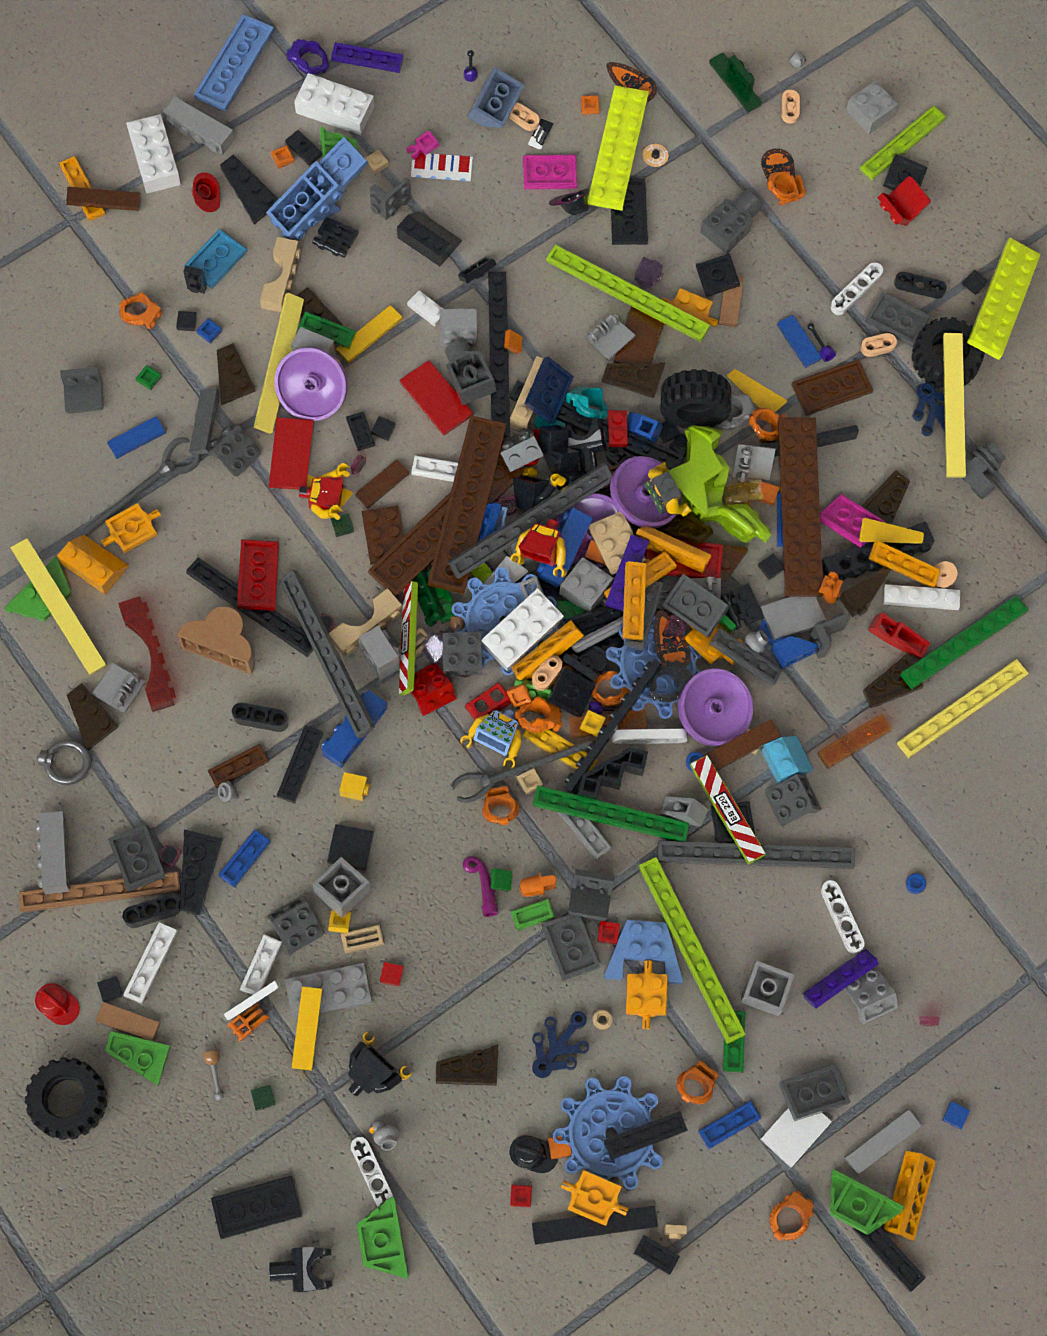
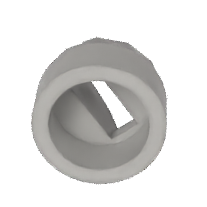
M798 52L791 57L789 62L792 66L800 68L804 65L805 58Z

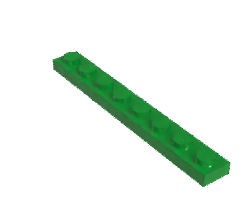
M1015 596L903 671L900 676L913 690L1026 614L1028 608L1018 596Z
M538 785L532 804L535 807L677 842H686L689 823Z

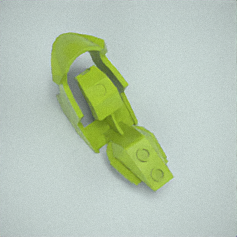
M693 425L685 430L687 438L686 463L666 471L670 473L681 492V505L687 502L689 508L692 509L691 515L703 523L717 522L725 529L724 531L743 543H749L754 537L767 543L772 535L771 530L766 524L761 522L758 513L754 509L752 510L747 504L724 506L722 502L729 466L724 458L714 451L717 449L723 430L706 426Z

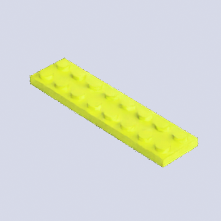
M614 86L588 196L589 205L623 210L649 91Z
M1012 238L1006 241L968 338V344L998 360L1002 357L1041 254Z

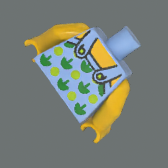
M505 710L502 714L498 711H493L490 715L486 714L476 718L468 730L469 734L461 738V744L465 740H470L467 745V749L473 746V740L504 756L509 754V757L504 760L503 766L505 767L507 761H511L513 763L511 768L515 766L514 757H517L522 743L521 733L517 729L518 722L514 720V712Z

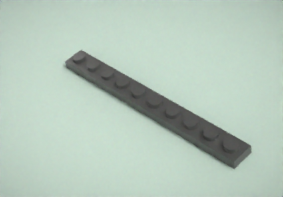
M602 463L447 561L455 577L461 578L516 543L519 536L532 528L534 524H546L549 519L557 517L609 484L612 475L607 465Z
M291 570L280 580V583L356 737L363 738L375 726L298 571Z
M658 841L659 862L748 865L736 844ZM761 845L766 855L749 864L757 866L854 869L855 848Z

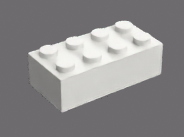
M309 73L294 101L297 114L360 136L374 109L373 95Z
M161 114L127 122L128 133L146 194L181 185Z
M537 588L481 640V644L508 671L558 625L564 616Z

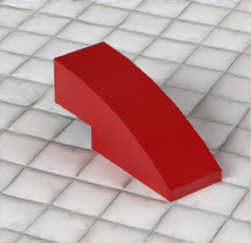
M883 612L875 615L867 629L886 643L919 659L923 658L930 645V642L904 623H897Z

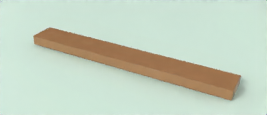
M179 872L165 873L166 878L129 892L123 878L69 885L70 892L45 894L43 889L20 891V911L22 913L181 892Z

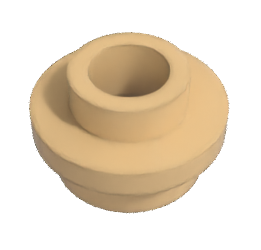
M601 1009L594 1013L592 1021L597 1029L606 1030L612 1025L613 1017L609 1011ZM605 1017L606 1022L600 1023L599 1018Z

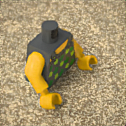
M663 462L649 470L648 477L651 480L645 482L644 486L660 515L668 512L670 514H681L684 517L692 509L689 508L687 502L682 505L678 504L681 496L680 491L670 473L666 472L668 471L667 463Z

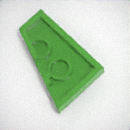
M111 1031L105 1052L159 1087L170 1046Z

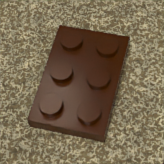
M398 505L361 511L370 565L378 562L404 537Z

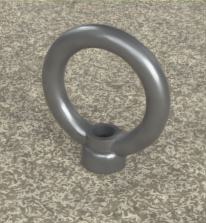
M61 740L54 743L47 751L41 750L38 765L44 766L46 774L54 782L62 785H72L81 781L88 774L91 766V757L86 747L75 740ZM71 747L78 750L82 755V769L72 777H61L52 768L53 756L61 748Z

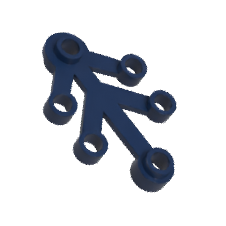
M923 383L918 386L916 391L920 400L912 417L915 421H921L924 417L923 410L927 402L930 406V411L926 424L921 429V433L924 436L932 434L935 417L945 432V406L939 405L935 401V399L944 401V394L935 391L930 383ZM928 428L930 432H926L924 429Z
M577 1011L572 1014L570 1025L558 1041L555 1030L556 1019L551 1016L545 1019L544 1025L548 1032L550 1051L545 1057L543 1050L544 1035L539 1032L535 1033L532 1037L537 1056L532 1065V1071L535 1076L546 1078L552 1071L562 1069L574 1070L576 1068L577 1061L573 1057H568L565 1061L561 1062L552 1061L558 1055L586 1054L588 1052L589 1044L586 1041H580L576 1045L564 1046L576 1029H581L585 1026L587 1018L583 1012ZM581 1016L582 1022H576L575 1017ZM553 1020L554 1025L548 1026L547 1021ZM541 1036L542 1041L538 1043L534 1038ZM581 1044L586 1045L587 1049L585 1051L579 1049ZM569 1060L574 1061L575 1065L573 1067L567 1065ZM544 1064L546 1070H539V1065Z

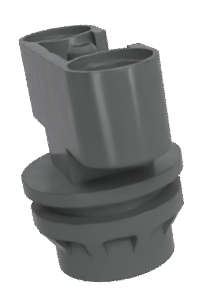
M990 441L985 445H979L976 448L977 452L975 450L971 451L973 456L971 461L965 456L966 476L962 479L971 486V490L981 499H984L995 489V486L985 474L988 473L993 476L995 474L994 470H999L1001 463L1006 459L999 448Z

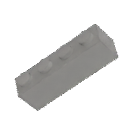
M175 96L162 111L164 121L168 126L177 128L186 136H191L197 143H203L213 152L223 155L235 140L231 128Z
M63 811L40 813L39 821H36L37 833H40V839H37V849L41 851V857L38 858L39 870L41 869L42 876L38 877L39 887L43 888L45 894L70 892L66 817Z

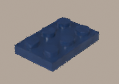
M549 356L544 357L524 405L549 424L555 423L574 376Z

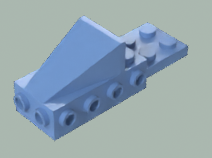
M343 137L319 163L315 161L266 212L271 218L270 222L276 228L280 227L282 230L281 234L286 239L301 240L311 227L341 210L335 202L343 197V194L346 192L344 188L369 162Z

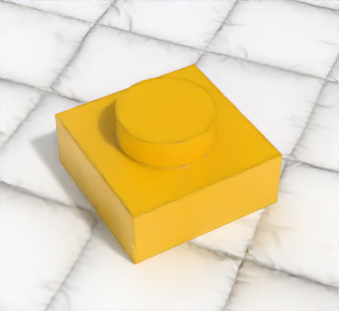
M588 710L580 729L598 737V733L606 718Z
M331 910L328 930L348 933L351 912L341 918L334 910Z

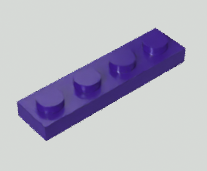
M335 42L331 61L400 73L403 54Z
M633 535L630 536L608 595L606 606L624 611L625 562L642 563L649 544L648 540Z
M864 949L802 993L804 999L817 1009L879 964L877 958Z

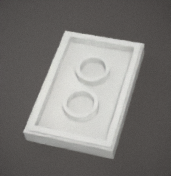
M788 1108L760 1140L791 1168L832 1121L823 1113L794 1121Z

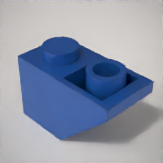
M630 412L627 417V430L656 443L663 426L658 421Z

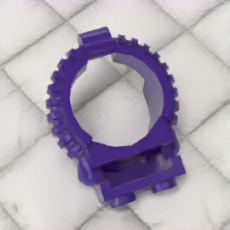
M297 39L296 42L292 43L291 49H288L286 52L287 60L294 62L303 73L318 75L322 72L325 73L329 68L327 54L316 41ZM308 52L310 54H317L322 58L321 67H309L307 61L301 59V57Z

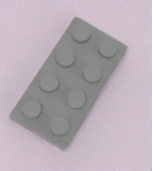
M364 963L285 979L292 1020L298 1019L302 986L322 989L319 1014L372 1003Z

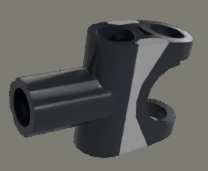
M598 417L592 418L590 431L585 436H578L572 422L565 425V428L569 429L568 447L579 451L581 471L584 473H588L597 467L596 453L606 451L605 434Z
M318 1247L292 1248V1261L269 1263L270 1281L292 1280L293 1292H314L333 1287L332 1281H322V1279L316 1278L312 1273L315 1261L323 1258V1256H331V1249Z

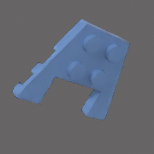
M626 920L605 972L604 979L622 980L624 960H647L664 962V974L668 975V983L682 984L683 979L667 923Z

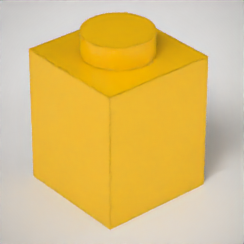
M344 772L339 789L340 796L363 801L364 795L368 796L370 784H367V777Z

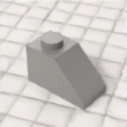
M665 796L659 814L667 818L687 822L690 826H702L708 808L694 798Z

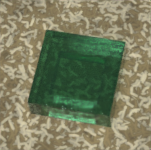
M349 513L341 515L339 520L331 518L336 537L354 532Z
M271 1085L251 1090L256 1111L276 1106Z

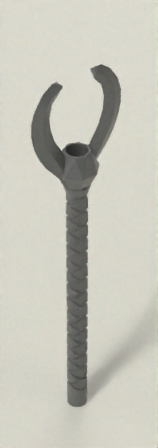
M180 437L171 441L165 449L158 471L82 530L85 535L88 536L103 524L104 521L112 517L118 510L122 509L162 476L185 474L195 469L200 462L201 454H196L195 459L191 463L181 467H175L170 460L174 449L182 443L190 442L189 438Z
M591 740L497 774L466 773L457 777L451 786L454 789L463 780L481 779L483 788L479 792L466 798L457 796V801L474 802L483 797L498 781L586 750L591 744Z

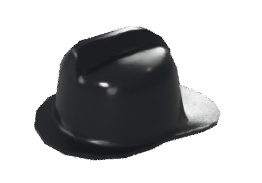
M589 189L555 197L549 201V205H561L565 212L571 215L581 214L589 209L586 196Z
M523 1135L517 1137L510 1146V1158L520 1168L536 1173H547L555 1168L558 1159L551 1160L548 1141Z

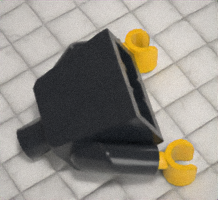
M533 467L524 468V476L513 477L517 508L528 511L550 497L556 489L555 486H563L566 479L559 474H553L551 476V483H549V480L536 477L537 469Z
M369 1032L363 1034V1041L359 1042L350 1053L348 1066L350 1071L348 1075L354 1082L349 1087V1091L355 1096H358L363 1090L368 1094L372 1092L379 1094L389 1091L401 1083L402 1079H409L412 1072L409 1075L402 1073L407 1066H403L399 1074H397L398 1070L372 1047L375 1042V1036L370 1041L365 1039L368 1037Z

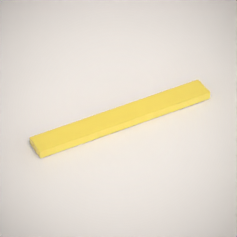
M291 293L285 294L253 427L268 434L273 433L280 403L275 391V373L281 360L292 352L291 344L296 336L304 302L303 298Z
M944 333L946 478H965L963 333Z
M26 538L10 547L89 676L106 667L104 660L29 540Z
M1018 659L1014 660L899 740L897 745L909 759L1025 678L1029 673Z

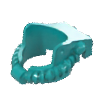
M579 386L567 392L566 402L570 404L572 400L573 406L577 407L576 411L579 414L592 418L598 417L599 419L608 416V408L603 400V390L601 388ZM589 405L598 407L601 412L598 409L590 408Z

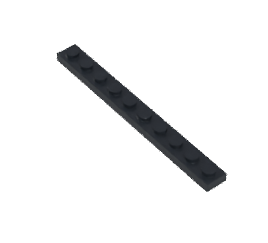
M488 272L490 372L496 387V392L491 394V420L507 424L503 437L505 438L510 436L508 349L504 348L505 331L508 330L506 272Z
M517 380L509 395V399L518 401L524 383ZM563 402L556 419L565 424L572 422L575 429L588 434L592 425V417L579 414L576 411L577 407ZM600 419L605 440L608 443V421ZM628 430L627 447H621L626 452L637 457L645 456L658 460L661 463L666 462V466L670 470L680 466L684 458L683 455Z

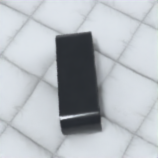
M237 703L232 708L234 721L239 725L276 732L285 731L288 727V718L283 710L247 703ZM239 711L246 712V714L242 717L237 716V713ZM259 714L265 715L263 720L255 719ZM277 718L284 719L280 724L274 722Z
M168 894L127 907L123 911L122 918L128 927L138 928L178 915L181 911L180 902L175 895ZM169 902H176V906L173 909L166 908ZM150 908H157L154 915L147 914ZM130 914H137L136 920L128 921Z

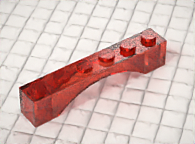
M139 596L119 602V608L126 627L134 631L149 649L151 671L145 691L152 712L174 706L173 699L177 697L174 688H169L168 681H171L168 670L164 671L162 664H165L163 653H158L157 647H160L157 635L153 636L151 630L155 628L152 618H147L146 613H149L146 601L142 602Z

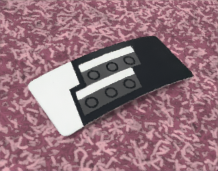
M540 119L539 126L534 130L528 145L541 149L553 123Z

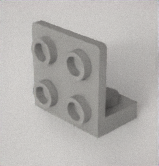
M874 967L844 989L857 1006L858 1017L863 1025L898 1009L896 992L877 967Z

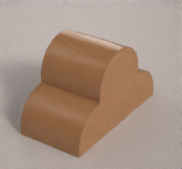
M218 607L212 610L204 621L193 620L187 622L179 629L177 637L182 649L252 675L255 662L251 646L246 640L242 618L236 610L229 607Z

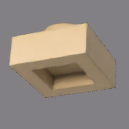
M379 149L365 157L369 162L367 166L374 175L389 166L388 160Z
M534 768L516 778L525 795L535 791L537 785L543 787Z
M665 1225L664 1235H669V1239H681V1236L686 1235L687 1226Z

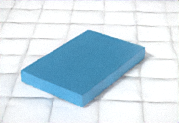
M219 229L185 265L202 269L206 285L213 289L247 253V248Z

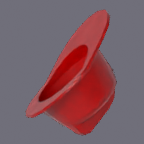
M207 172L197 174L193 180L191 190L196 205L205 212L217 211L220 207V187L217 179Z
M56 983L42 986L35 996V1004L38 1010L58 1025L71 1024L79 1015L80 1007L76 998Z

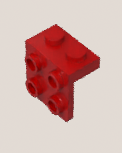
M911 176L907 177L889 195L881 193L877 197L881 202L879 204L881 208L891 214L890 219L896 225L907 226L931 203V199Z
M437 663L428 665L415 672L414 690L411 691V694L415 698L422 716L457 699L450 680Z

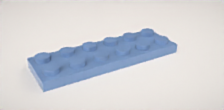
M242 14L194 93V98L226 112L272 36L274 27Z

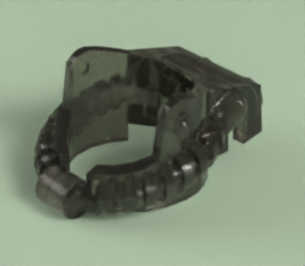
M677 659L674 662H668L666 666L660 667L649 683L648 688H650L649 691L651 692L649 696L654 701L659 700L663 703L676 701L679 699L686 683L692 677L691 672L686 670ZM666 674L674 678L677 685L674 694H662L660 696L655 691L658 676Z

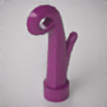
M469 856L465 858L463 868L466 872L475 873L479 871L483 916L492 917L497 915L499 912L495 901L496 890L491 889V880L487 867L478 857ZM469 863H474L476 866L472 868L469 866Z

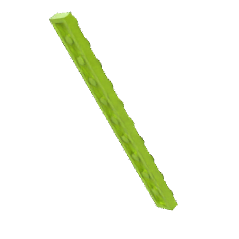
M554 245L546 258V262L699 342L703 341L710 330V325L557 245Z
M657 857L640 864L638 868L726 1043L729 1044L744 1037L746 1034Z

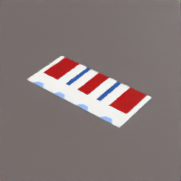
M420 153L416 159H412L411 177L471 181L473 157L430 153L425 156L423 153Z

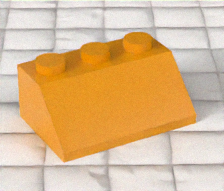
M85 535L69 541L57 555L61 565L104 595L107 594L129 567L128 564Z

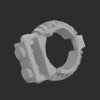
M731 394V406L734 405L739 409L740 416L732 418L730 422L723 421L720 425L716 424L719 428L722 427L725 430L735 429V427H739L751 417L752 412L756 409L752 406V399L748 394H738L737 396Z

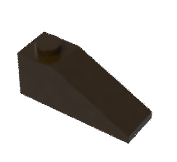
M885 567L842 592L840 600L852 617L857 614L861 616L868 611V607L891 569Z

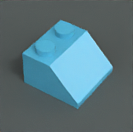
M797 736L781 737L764 744L762 753L777 784L796 774L804 775L814 770Z

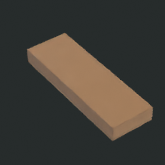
M738 276L739 287L723 292L719 325L737 327L744 278L742 276Z
M105 1002L102 1003L95 1020L100 1024L149 1041L154 1040L160 1023Z

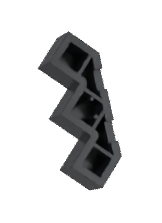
M560 425L540 427L539 446L551 474H559L566 479L563 486L556 485L560 491L586 473L578 470L579 451L568 447L569 429Z
M628 747L617 756L584 773L578 796L597 800L600 786L620 790L623 772L643 776L648 751Z

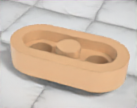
M786 90L781 99V117L784 122L792 124L799 118L800 96L795 90Z
M515 103L509 119L525 130H536L539 126V116L524 105Z
M890 333L868 337L862 341L860 349L867 357L889 353L895 349L897 339Z
M550 656L535 671L532 676V685L535 689L540 691L548 689L562 669V660L558 656ZM555 662L556 666L552 667L549 663ZM544 677L545 681L541 682L538 678Z

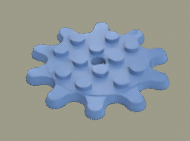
M505 567L496 569L495 580L490 585L483 584L478 578H471L468 581L467 586L472 593V600L468 603L457 602L452 606V613L463 618L465 621L464 629L457 633L480 632L482 640L500 623L501 617H507L525 600L519 583H514L510 580L509 572ZM528 574L521 582L535 577V575ZM534 583L531 586L526 584L525 590L529 595L534 592L536 584ZM550 596L546 597L556 607V600ZM537 643L529 652H527L523 657H525V656H526L527 654H529L532 650H534V649L538 646V643ZM481 644L483 668L489 660L495 658ZM501 666L503 674L509 676L514 673L511 668L508 671H506Z
M655 616L644 651L625 646L626 639H623V647H609L606 650V658L615 662L620 668V672L610 679L612 688L620 689L625 687L632 691L634 689L632 684L636 678H641L645 673L643 671L645 665L654 659L659 661L654 638ZM679 623L681 626L680 630L682 634H684L685 627L683 624ZM623 624L618 630L621 638L623 636ZM688 645L691 660L685 669L672 671L662 665L661 671L657 672L632 707V710L640 711L644 708L645 704L651 703L656 706L661 718L667 719L671 717L672 704L678 702L684 684L692 676L701 672L696 668L695 662L702 656L692 646Z
M621 1076L617 1079L616 1085L612 1090L603 1089L600 1082L592 1077L585 1082L587 1096L583 1101L578 1102L570 1097L564 1098L561 1101V1109L569 1115L570 1123L565 1128L556 1129L553 1132V1140L558 1144H568L572 1149L571 1157L564 1164L566 1172L575 1174L580 1169H588L592 1174L609 1180L611 1177H618L626 1189L634 1190L638 1186L637 1169L642 1165H646L651 1169H659L663 1163L662 1157L655 1153L653 1145L610 1160L603 1140L608 1139L605 1132L609 1128L615 1129L618 1135L652 1122L650 1114L652 1109L658 1104L657 1096L653 1093H648L642 1098L633 1097L630 1092L631 1080L627 1076ZM561 1136L562 1140H558L556 1137Z

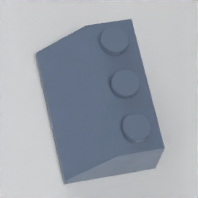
M494 67L488 74L467 117L481 126L503 128L524 84Z

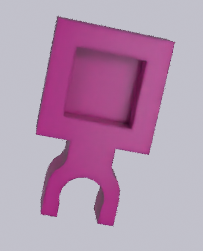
M429 130L415 139L416 145H411L406 150L408 154L415 151V153L411 154L414 160L421 152L426 156L440 145Z

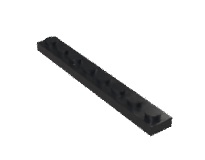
M198 557L186 570V574L237 608L238 584ZM238 609L304 656L308 657L314 651L305 631L276 610Z
M654 659L645 665L643 676L641 678L637 677L632 684L634 689L630 694L626 693L621 700L623 704L620 709L613 711L608 726L604 725L598 733L600 735L596 742L593 740L589 745L587 756L580 758L576 764L578 768L575 773H570L566 778L565 783L567 784L565 788L571 792L576 789L582 779V775L588 772L662 666L659 661Z

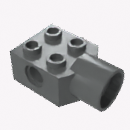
M744 191L735 201L725 199L702 221L700 233L728 254L751 231L752 218L762 209L761 202L749 191Z
M466 340L455 341L446 348L445 354L449 360L447 364L448 374L462 405L496 392L494 379L481 351H472L469 342Z

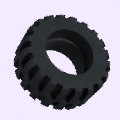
M941 317L939 321L934 319L930 324H926L922 331L919 332L912 349L913 367L915 371H919L917 375L921 379L925 378L926 383L934 384L935 388L940 389V387H944V361L934 354L932 347L943 343L944 333H963L964 386L970 383L977 375L985 356V352L967 343L973 325L969 326L966 324L967 321H958L955 317H951V319Z
M691 369L690 371L682 370L680 373L676 372L672 376L667 377L661 385V414L667 422H671L672 425H678L681 428H688L693 425L715 427L716 424L720 425L731 413V385L724 376L718 375L714 371Z
M63 1057L59 1061L54 1059L48 1061L49 1065L39 1067L38 1074H33L30 1078L32 1080L31 1084H27L25 1090L28 1092L27 1096H25L27 1114L36 1127L52 1138L56 1137L60 1140L71 1138L73 1140L77 1139L81 1134L85 1136L90 1133V1128H95L99 1124L97 1121L99 1118H103L105 1114L103 1110L104 1107H107V1090L104 1087V1082L89 1064L81 1062L79 1059L72 1058L70 1060L67 1057ZM65 1080H74L81 1084L85 1091L84 1103L81 1109L74 1115L66 1118L57 1117L48 1108L49 1093L58 1083Z

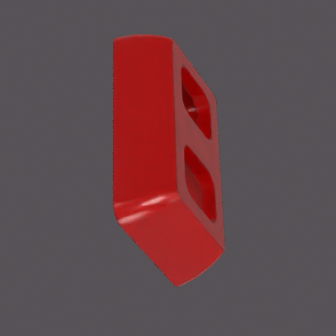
M497 682L466 703L465 708L475 720L486 714L490 715L493 711L500 712L512 704L505 688L501 683ZM496 689H499L504 696L499 702H495L490 696V693ZM479 700H484L488 706V709L482 713L478 712L474 706Z

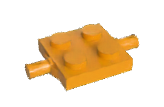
M681 288L672 301L661 298V300L714 327L719 322V320L709 317L713 301Z
M137 503L105 521L110 530V535L102 539L101 542L106 547L115 541L125 554L157 536L151 521L161 516L158 509L147 514Z
M719 623L709 638L690 626L692 631L686 635L685 640L706 661L712 665L717 660L724 658L731 665L735 663V661L709 644L719 628L726 631Z
M646 960L644 961V973L627 975L626 1014L643 1017L642 1029L650 1030V1018L667 1016L668 975L652 973L653 961L648 962Z
M583 1170L579 1181L575 1185L565 1180L562 1182L565 1185L561 1184L560 1188L572 1192L571 1201L568 1206V1210L605 1226L614 1211L625 1216L627 1214L625 1211H628L629 1208L618 1204V1195L622 1187L585 1170Z

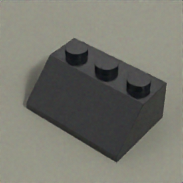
M420 211L408 214L397 226L398 239L439 267L462 242L460 238Z

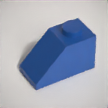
M788 636L775 640L771 651L781 668L784 669L815 654L818 646L816 643Z

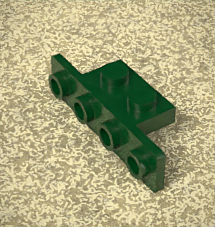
M724 53L709 60V64L747 112L762 105L761 100L753 91L754 76L746 70L741 60H738L735 55L728 59Z

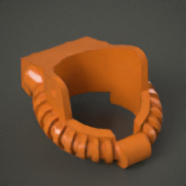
M774 172L770 175L767 186L769 191H772V194L779 199V205H785L792 201L797 202L806 195L801 175H796L795 178L788 172ZM775 184L784 185L788 189L789 194L779 191L775 188Z
M140 292L139 295L136 294L126 298L127 300L123 299L119 304V314L121 319L128 324L146 325V328L151 330L152 327H155L158 318L160 319L162 316L161 308L144 293ZM140 302L147 306L146 311L140 315L126 312L125 308L128 304Z
M758 408L749 417V425L757 433L756 435H758L759 442L761 443L773 440L778 441L779 414H774L775 411L771 409ZM756 419L767 421L772 427V432L762 430L757 424Z
M615 671L600 674L591 695L596 702L601 703L605 707H613L620 704L624 695L631 693L625 687L621 688V694L610 696L607 699L597 693L598 685L618 674Z
M535 697L532 702L523 704L514 713V719L523 729L525 728V730L533 733H541L543 730L553 728V731H558L562 727V721H560L562 711H560V708L548 703L541 697ZM527 711H534L538 714H543L545 719L536 718L531 723L522 715Z
M508 786L490 788L485 794L486 799L483 801L482 813L488 822L500 823V826L507 825L509 821L514 820L519 814V804L509 794ZM497 805H505L512 810L507 817L502 818L494 816L490 812Z
M699 1060L695 1067H690L689 1070L680 1073L676 1084L678 1091H680L679 1093L682 1094L681 1099L693 1104L707 1103L713 1096L714 1082L719 1076L717 1072L709 1068L705 1062ZM688 1079L699 1081L704 1088V1095L692 1097L686 1092L684 1081Z
M797 1190L796 1192L793 1191L791 1195H786L784 1201L777 1203L774 1209L771 1210L772 1213H770L769 1217L770 1228H772V1232L774 1231L773 1236L779 1241L781 1239L791 1241L802 1237V1234H805V1231L808 1229L807 1227H809V1218L813 1216L814 1202L802 1197L803 1194ZM785 1207L796 1209L801 1216V1226L794 1233L783 1234L778 1230L777 1215Z

